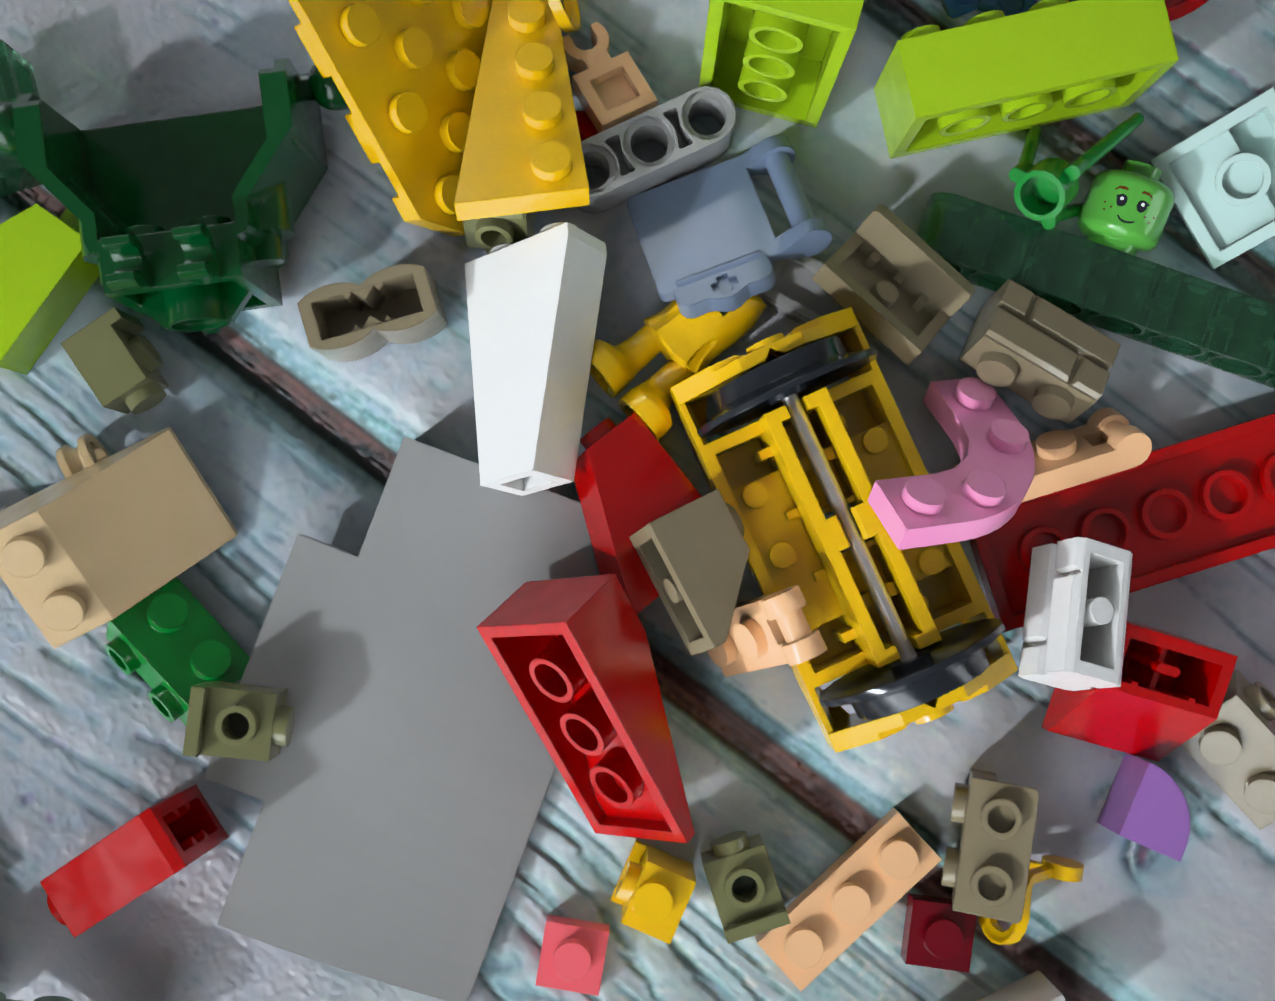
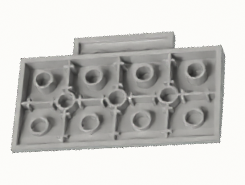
M404 436L359 555L312 537L297 534L240 684L288 689L286 706H292L295 709L294 729L288 747L280 746V754L269 762L212 756L204 775V779L264 801L218 920V926L309 959L445 1001L469 1000L556 767L476 627L525 582L600 575L580 502L549 490L520 496L480 486L479 464ZM232 713L230 731L237 736H245L249 730L248 719L241 713Z

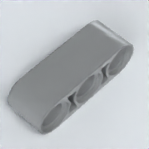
M710 86L695 88L581 141L585 168H600L608 174L609 178L601 187L589 189L590 205L575 208L584 213L591 214L605 212L626 202L634 195L661 186L718 159L725 154L731 143L736 118L734 102L727 93L719 88ZM708 115L717 119L722 129L716 134L701 135L694 131L689 123L697 116ZM653 141L661 145L666 153L658 161L644 162L636 158L632 151L641 142Z

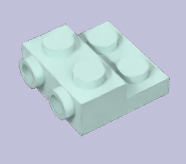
M1274 88L1269 89L1150 160V165L1162 171L1159 179L1160 182L1167 185L1175 195L1174 206L1212 270L1275 236Z

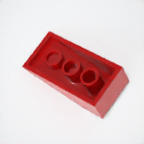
M616 574L525 582L476 628L594 832L597 834L689 843L695 832L646 631L631 604L628 593L622 587Z

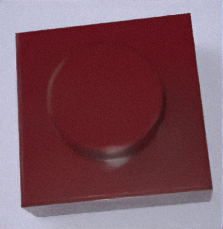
M908 893L901 958L905 964L969 973L976 915L953 911L952 899Z

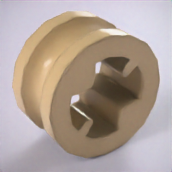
M88 433L77 439V447L73 448L69 445H64L56 450V459L65 478L110 456L100 441Z

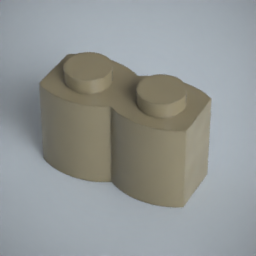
M399 264L384 268L369 276L361 285L347 282L328 284L311 291L297 303L309 347L328 360L338 362H350L366 358L378 352L388 342L413 344L427 340L437 335L448 325L436 282L424 266L416 264Z

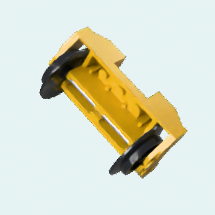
M852 307L811 320L794 328L785 336L783 333H778L748 347L746 355H733L670 388L669 395L678 412L711 492L718 489L724 502L730 504L742 520L744 526L743 538L750 549L747 562L762 595L799 585L807 602V605L802 607L808 624L812 631L819 629L828 648L827 651L806 662L791 666L828 745L836 753L882 740L904 730L908 724L914 721L916 724H923L938 719L954 709V703L958 701L964 702L981 695L1018 671L1017 665L1002 635L1006 628L1000 618H994L960 542L898 550L868 502L875 480L926 475L928 472L876 362V358L879 357L877 348L870 349ZM847 375L850 380L828 390L825 387ZM713 396L718 413L706 423L707 398ZM762 416L757 422L710 443L706 440V437L724 432ZM832 511L834 516L826 519L824 514ZM961 622V625L949 628ZM839 678L824 690H822L819 687L825 683H828L834 679ZM851 704L856 713L849 714L841 706Z

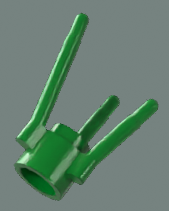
M1139 112L1134 113L1072 163H1068L1060 158H1046L1033 165L1042 130L1036 125L1031 127L1019 162L1009 171L1010 180L1017 183L1014 189V200L1018 209L1026 217L1035 221H1041L1043 228L1047 230L1053 229L1060 221L1078 217L1083 203L1068 204L1077 195L1079 177L1140 126L1144 121V115Z

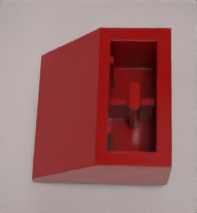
M1127 620L1121 687L1101 689L1093 687L1090 690L1079 691L1055 687L1042 728L1053 733L1158 762L1217 720L1238 656L1190 638Z

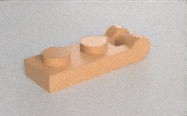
M1110 407L1095 411L1090 416L1086 425L1070 430H1053L1043 433L1036 440L1031 441L1035 457V473L1022 502L1137 467L1148 459L1152 451L1151 439L1138 427L1130 425L1129 420L1116 409Z
M795 585L736 604L727 641L716 648L707 650V653L712 661L721 667L724 676L728 677L789 664V666L798 665L821 655L828 648L819 629L811 630L802 610V607L806 606L807 602L799 585Z

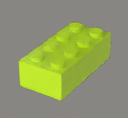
M710 0L699 88L704 86L719 88L728 94L735 107L816 128L856 32L864 0Z
M1043 0L1023 13L1005 16L1003 11L993 10L972 17L964 26L941 31L940 26L932 24L908 31L900 40H897L874 87V92L890 159L1024 130L1035 125L1042 126L1130 106L1179 60L1165 0H1077L1069 2V0Z

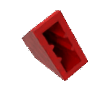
M634 412L617 426L608 417L580 439V443L586 450L577 458L574 481L600 575L616 574L622 587L628 593L636 614H638L659 597V594L629 537L650 522L702 496Z
M195 784L146 809L50 874L40 883L47 893V904L51 914L59 923L67 926L75 938L225 841L229 836Z

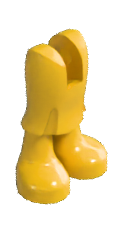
M754 295L735 311L727 312L724 316L720 312L713 311L691 319L682 316L676 301L673 300L658 313L646 317L643 320L645 326L618 345H612L603 340L595 339L590 375L608 396L615 398L661 352L668 362L646 381L629 390L618 402L621 410L627 417L635 412L659 441L673 425L670 405L673 403L669 395L670 388L707 368L717 356L741 339L754 327L767 305L759 295Z

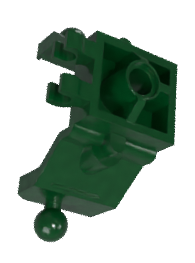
M283 58L276 59L273 68L259 70L262 106L87 130L77 128L35 94H21L15 102L0 101V153L17 155L18 162L78 218L83 260L87 263L98 265L100 285L103 286L105 296L154 319L169 331L221 332V328L228 326L230 322H234L241 311L283 305L278 269L287 264L289 250L287 240L295 236L294 224L328 170L320 106L332 111L349 108L332 77L323 79L315 64L309 73L299 74L290 59Z

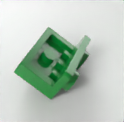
M177 577L109 621L107 625L106 638L109 643L105 645V649L113 662L127 675H131L136 671L152 688L148 692V697L160 714L170 722H174L179 718L185 726L187 723L191 687L208 680L240 683L250 659L248 654Z

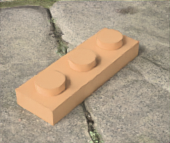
M893 807L786 907L791 923L757 934L755 936L757 944L794 985L802 991L942 859Z

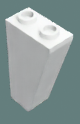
M558 222L546 225L540 230L539 234L517 243L495 246L490 250V254L465 263L480 486L524 496L574 482L607 251L605 242L579 229L572 223Z

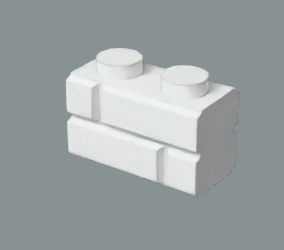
M1074 537L1058 541L1057 544L1050 543L1032 548L1019 677L1071 691L1090 690L1093 687L1099 689L1121 687L1133 557L1131 551L1083 537Z

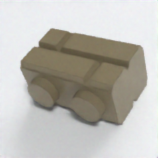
M1008 279L978 312L970 330L971 334L967 338L958 360L975 369L979 378L985 383L996 387H1006L1031 402L1033 409L1038 414L1049 419H1060L1069 424L1094 405L1102 396L1110 375L1108 371L1114 364L1121 344L1045 299L1036 296L1033 292L1013 280Z

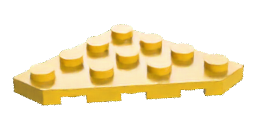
M288 0L300 21L299 24L294 26L297 34L322 78L331 76L350 109L345 118L371 164L380 162L397 192L392 201L404 222L452 237L465 235L463 221H457L454 202L492 0Z

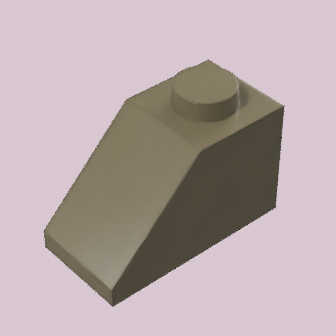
M718 489L650 522L629 537L691 656L716 648L727 641L750 551L743 538L744 526L739 514L730 504L724 502Z

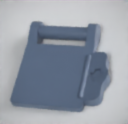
M770 136L742 155L634 195L627 200L626 205L658 294L664 302L675 300L682 316L692 319L713 311H735L750 297L767 292L775 285L776 277L771 263L782 259L811 257L825 250L832 242V235L825 220L815 217L792 165L796 154L787 136ZM770 175L792 227L778 237H775L750 176Z

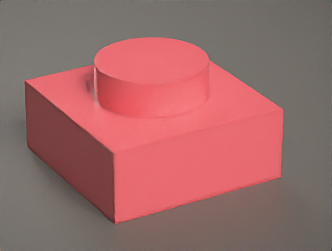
M548 914L535 985L599 996L610 925Z

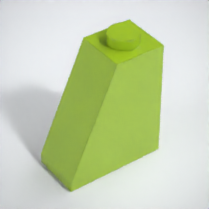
M36 203L0 224L1 368L27 375L99 276L98 265L87 263L83 260L78 218L67 208L59 217Z

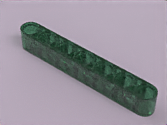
M945 192L930 195L917 235L971 284L996 292L1008 279H1011L1033 292L1036 296L1045 299L1086 324L1275 389V304L1056 228L1047 230L1039 222L960 195Z

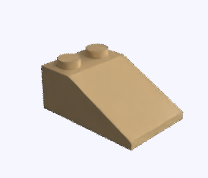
M169 426L0 511V577L53 649L113 620L235 538L238 531Z

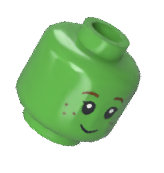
M1126 160L1123 163L1122 169H1107L1095 175L1077 219L1079 230L1087 237L1086 247L1098 253L1128 261H1133L1137 253L1149 252L1157 247L1175 203L1173 191L1159 181L1162 174L1159 168L1139 161Z

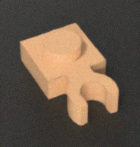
M595 22L590 27V40L594 46L592 49H579L575 46L569 34L562 37L567 66L571 71L577 73L572 76V90L598 133L657 106L658 100L629 52L626 51L611 58L609 55V34L600 23Z

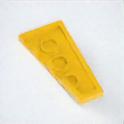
M492 0L454 202L457 221L590 205L589 185L561 28L547 0Z

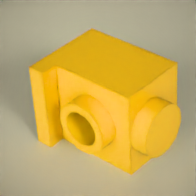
M635 839L610 897V901L622 905L621 923L670 944L697 883L694 865Z

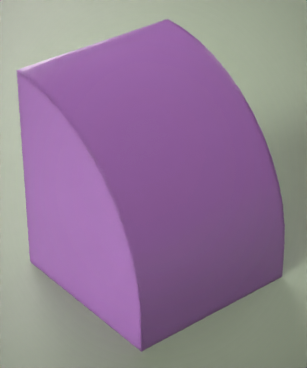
M1125 753L1097 823L1124 838L1180 862L1190 834V814L1181 789L1171 776L1158 766Z

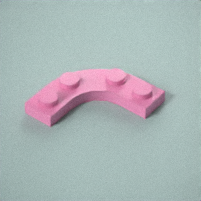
M979 377L931 381L923 399L924 404L953 442L960 457V463L957 467L935 474L875 480L868 502L898 550L960 542L987 535L1002 527L1015 515L1032 483L1035 473V457L1029 439V432L1021 425L1013 412L995 391L994 387L985 383Z

